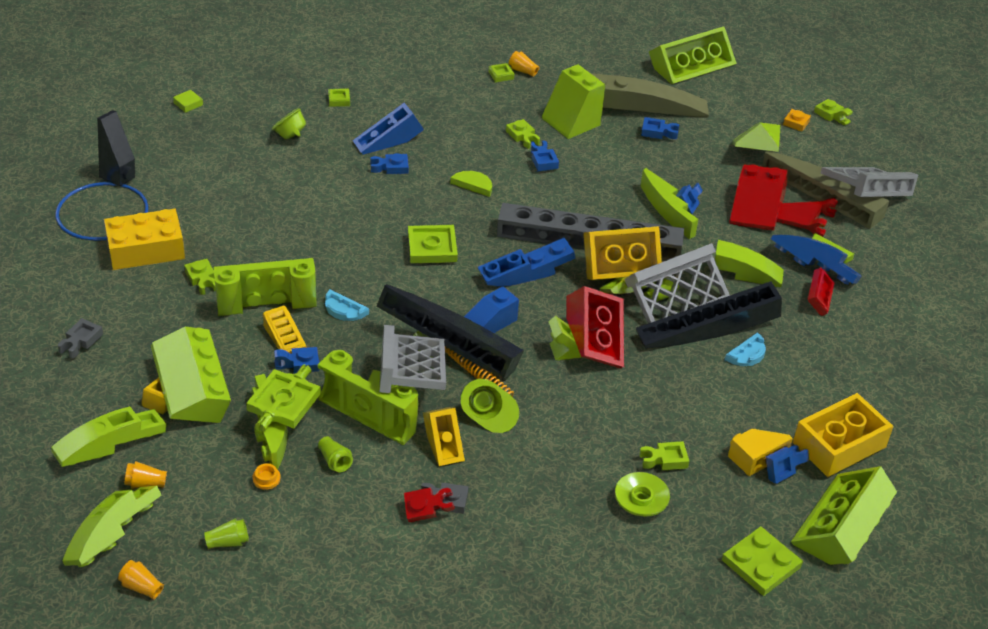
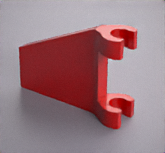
M831 198L817 202L782 203L777 222L805 228L813 234L816 233L824 237L826 230L819 227L824 228L827 220L818 217L821 212L826 216L834 217L837 210L830 207L835 208L838 201Z

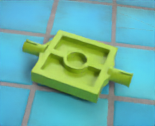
M303 364L296 374L283 373L274 369L246 403L247 411L262 416L255 424L257 430L264 432L273 421L293 429L297 426L321 394L320 386L310 383L305 379L311 373V368L308 365Z

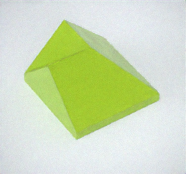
M759 122L733 139L732 144L735 147L779 152L780 125Z

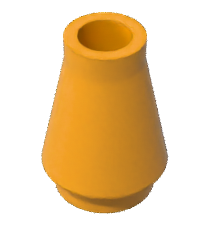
M518 51L512 54L508 63L513 70L531 75L532 77L538 73L540 68L523 52Z
M135 461V464L128 463L124 485L131 486V489L146 486L164 488L167 471H162Z
M128 561L118 575V580L122 582L123 587L149 596L153 600L157 598L164 588V584L159 582L140 561Z

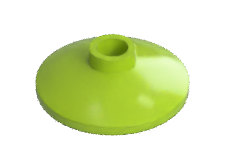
M634 472L625 475L618 481L615 488V497L618 504L625 511L633 515L648 517L657 515L666 509L670 500V491L664 481L657 476L645 472Z

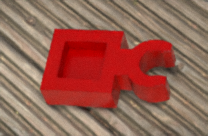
M431 488L405 492L404 500L407 520L415 522L435 518L436 509H441L445 512L454 510L453 502L443 503L445 497L453 495L450 488H443L435 495H433Z

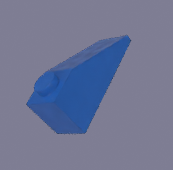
M403 103L355 138L353 142L362 154H367L407 143L424 129L408 106Z
M501 287L484 296L464 317L495 333L517 321L519 299L505 287Z

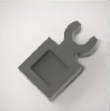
M81 318L65 333L66 339L58 343L59 353L62 354L65 350L69 349L70 358H75L79 354L81 347L88 349L103 335L102 327Z
M422 483L421 489L431 488L433 495L443 488H450L453 495L445 497L443 503L453 502L455 509L449 512L464 514L469 486L441 483V488H436L430 483Z

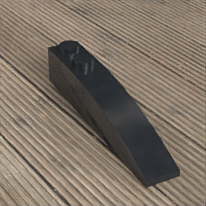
M772 281L636 327V332L645 348L669 347L717 338L781 317L782 297Z
M384 285L376 307L430 338L444 339L445 347L502 380L516 370L524 352L523 349L447 308L391 285Z

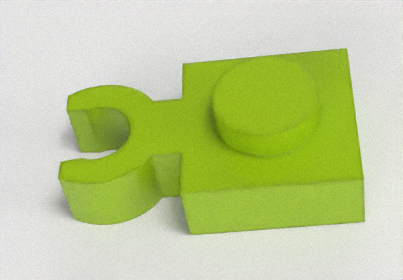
M524 119L506 125L505 131L516 142L523 141V145L527 149L531 148V142H534L537 146L540 145V137L535 134V129Z
M208 259L184 265L190 282L193 286L199 285V292L202 295H205L206 287H212L216 291L214 270Z
M684 441L658 443L657 449L649 446L640 448L639 456L648 457L643 458L642 467L645 469L653 468L658 464L661 465L662 470L686 469L689 466L690 461Z

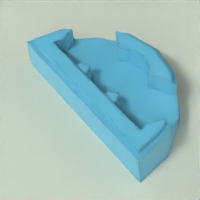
M330 289L325 296V308L334 318L343 321H354L362 319L369 314V308Z
M757 332L727 353L725 361L739 366H752L759 363L764 358L766 351L764 338Z

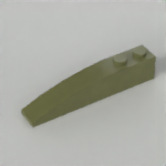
M591 73L605 84L603 108L693 117L709 116L707 100L686 91L643 79Z
M765 152L762 167H776L788 170L787 183L818 201L831 198L836 199L838 203L833 209L861 225L871 229L885 218L889 200L881 196H857L854 194L856 186L820 174L822 167L775 152Z

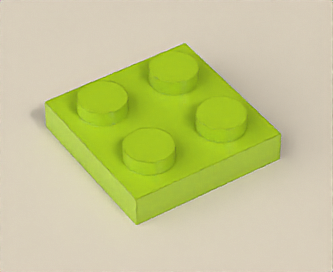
M454 225L408 226L410 263L457 262L458 253Z
M761 526L723 553L722 561L763 596L799 570L803 563L798 556Z

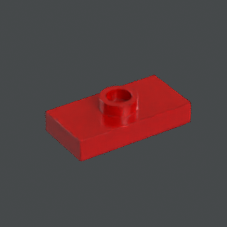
M822 268L814 270L808 296L809 303L820 316L828 314L834 288V282Z

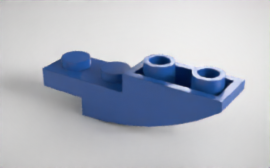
M773 235L771 237V240L776 242L774 246L784 253L789 251L795 255L793 259L803 266L806 264L814 265L816 260H818L817 264L828 272L832 269L838 274L837 278L847 285L850 282L852 284L858 283L862 275L843 263L848 254L827 243L794 235Z
M562 238L526 254L519 249L479 266L478 270L487 285H517L554 275V267L575 259V253L567 240Z

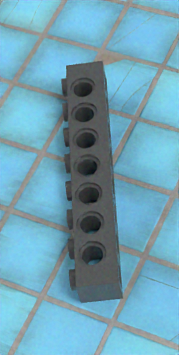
M502 203L498 218L497 237L550 244L565 238L572 248L585 249L583 232L659 226L661 258L663 261H667L681 255L684 228Z

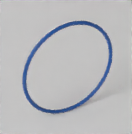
M111 182L93 183L77 188L67 194L56 208V221L60 228L76 238L93 241L107 240V237H87L69 231L61 223L59 211L62 204L70 196L83 189L102 185H117ZM125 184L120 186L137 193L144 201V213H148V202L140 191Z

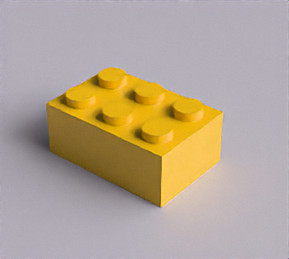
M176 208L104 219L113 270L185 259L183 237Z
M659 226L583 232L587 279L628 277L633 273L662 263Z
M856 393L798 421L793 444L798 445L800 451L808 449L809 459L829 477L886 448L893 425L863 397Z

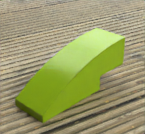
M718 240L714 260L719 270L736 273L735 279L759 284L772 281L775 287H782L784 270L776 263L746 247Z

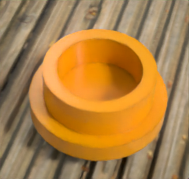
M272 464L259 465L253 473V483L259 489H272L280 482V472Z

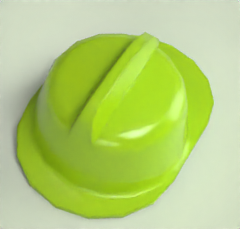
M297 108L284 116L273 126L272 130L286 140L295 135L300 138V132L306 126L301 109Z
M476 379L469 382L461 393L460 403L463 411L485 429L493 433H503L516 425L519 418V407L516 400L494 382L487 379Z

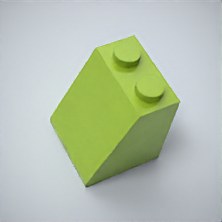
M579 64L562 70L543 112L542 119L567 139L600 126L605 84Z

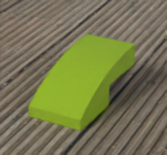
M627 277L616 278L600 288V291L604 293L624 294L634 292L632 286L628 288L624 279Z

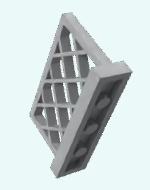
M822 167L820 173L856 186L854 194L860 197L913 196L918 174L912 172H886L875 167Z
M712 243L633 273L624 279L628 288L632 286L647 323L655 321L652 315L654 307L664 312L662 319L668 317V314H677V312L670 309L673 299L683 304L681 312L686 311L688 307L691 309L697 307L698 305L690 302L692 292L702 296L700 305L729 296V292L712 256L716 252ZM707 262L710 269L709 277L699 272L702 263ZM683 271L693 275L690 284L680 280ZM697 277L707 282L704 291L694 287ZM663 278L674 282L671 292L661 287ZM646 285L654 289L651 299L644 296L641 287ZM678 285L688 289L685 299L675 294ZM711 285L718 287L721 297L716 298L709 294ZM659 292L669 297L666 307L656 302Z
M384 325L380 392L390 393L391 385L445 390L444 339L394 334V326Z

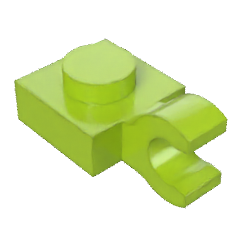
M827 99L815 106L814 113L828 121L836 120L846 126L851 120L845 116L848 117L853 111L849 108H844L833 100Z

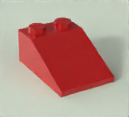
M744 164L739 177L729 224L774 231L786 193L788 170Z
M586 286L567 295L566 319L581 357L617 368H623V298Z

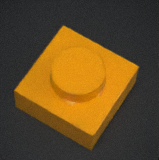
M791 109L785 117L783 125L803 132L810 122L811 115L805 114L800 110Z

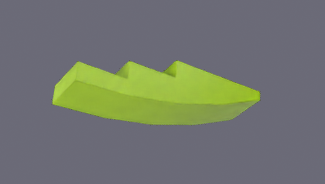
M647 168L643 169L641 188L651 204L673 227L684 228L685 237L688 239L695 237L699 219L687 211L688 204L676 196L678 189Z

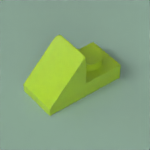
M557 316L553 317L548 322L552 330L550 334L553 338L550 347L555 360L581 358L569 325Z

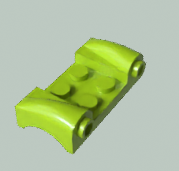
M313 258L214 267L218 316L243 314V307L290 302L292 303V309L317 307L316 273Z
M343 350L330 352L318 363V368L323 370L325 375L323 389L319 396L321 402L402 445H405L416 433L418 392L414 387L395 385L390 393L380 392V386L352 373L353 358Z

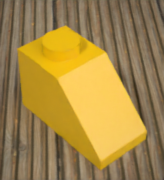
M448 407L423 412L427 438L438 466L465 461L455 408Z
M750 429L732 438L728 457L748 476H751L767 467L766 456L784 447H791L793 438L788 434Z

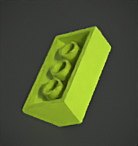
M724 26L663 44L648 51L654 69L670 84L737 64Z
M183 327L152 342L151 349L170 419L221 423L231 398L210 330Z
M879 466L837 474L791 543L830 565L853 562L897 493L883 468Z

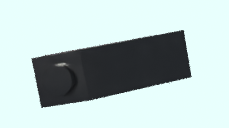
M112 110L97 118L99 177L120 187L135 178V158L117 111Z

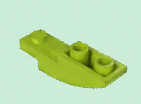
M265 374L254 376L255 387L251 388L252 395L265 381ZM273 421L264 432L254 427L257 442L263 443L261 452L264 462L269 461L270 464L278 469L286 450L287 426Z
M129 406L104 414L76 428L51 447V452L62 467L74 465L79 462L115 454L116 444L166 432V423L155 409L135 413Z
M158 486L140 487L134 492L132 490L115 491L93 509L74 534L62 560L64 565L84 567L95 560L94 556L99 552L113 548L117 544L116 540L125 535L121 526L133 520L132 516L137 512H143L151 508L153 501L162 496Z

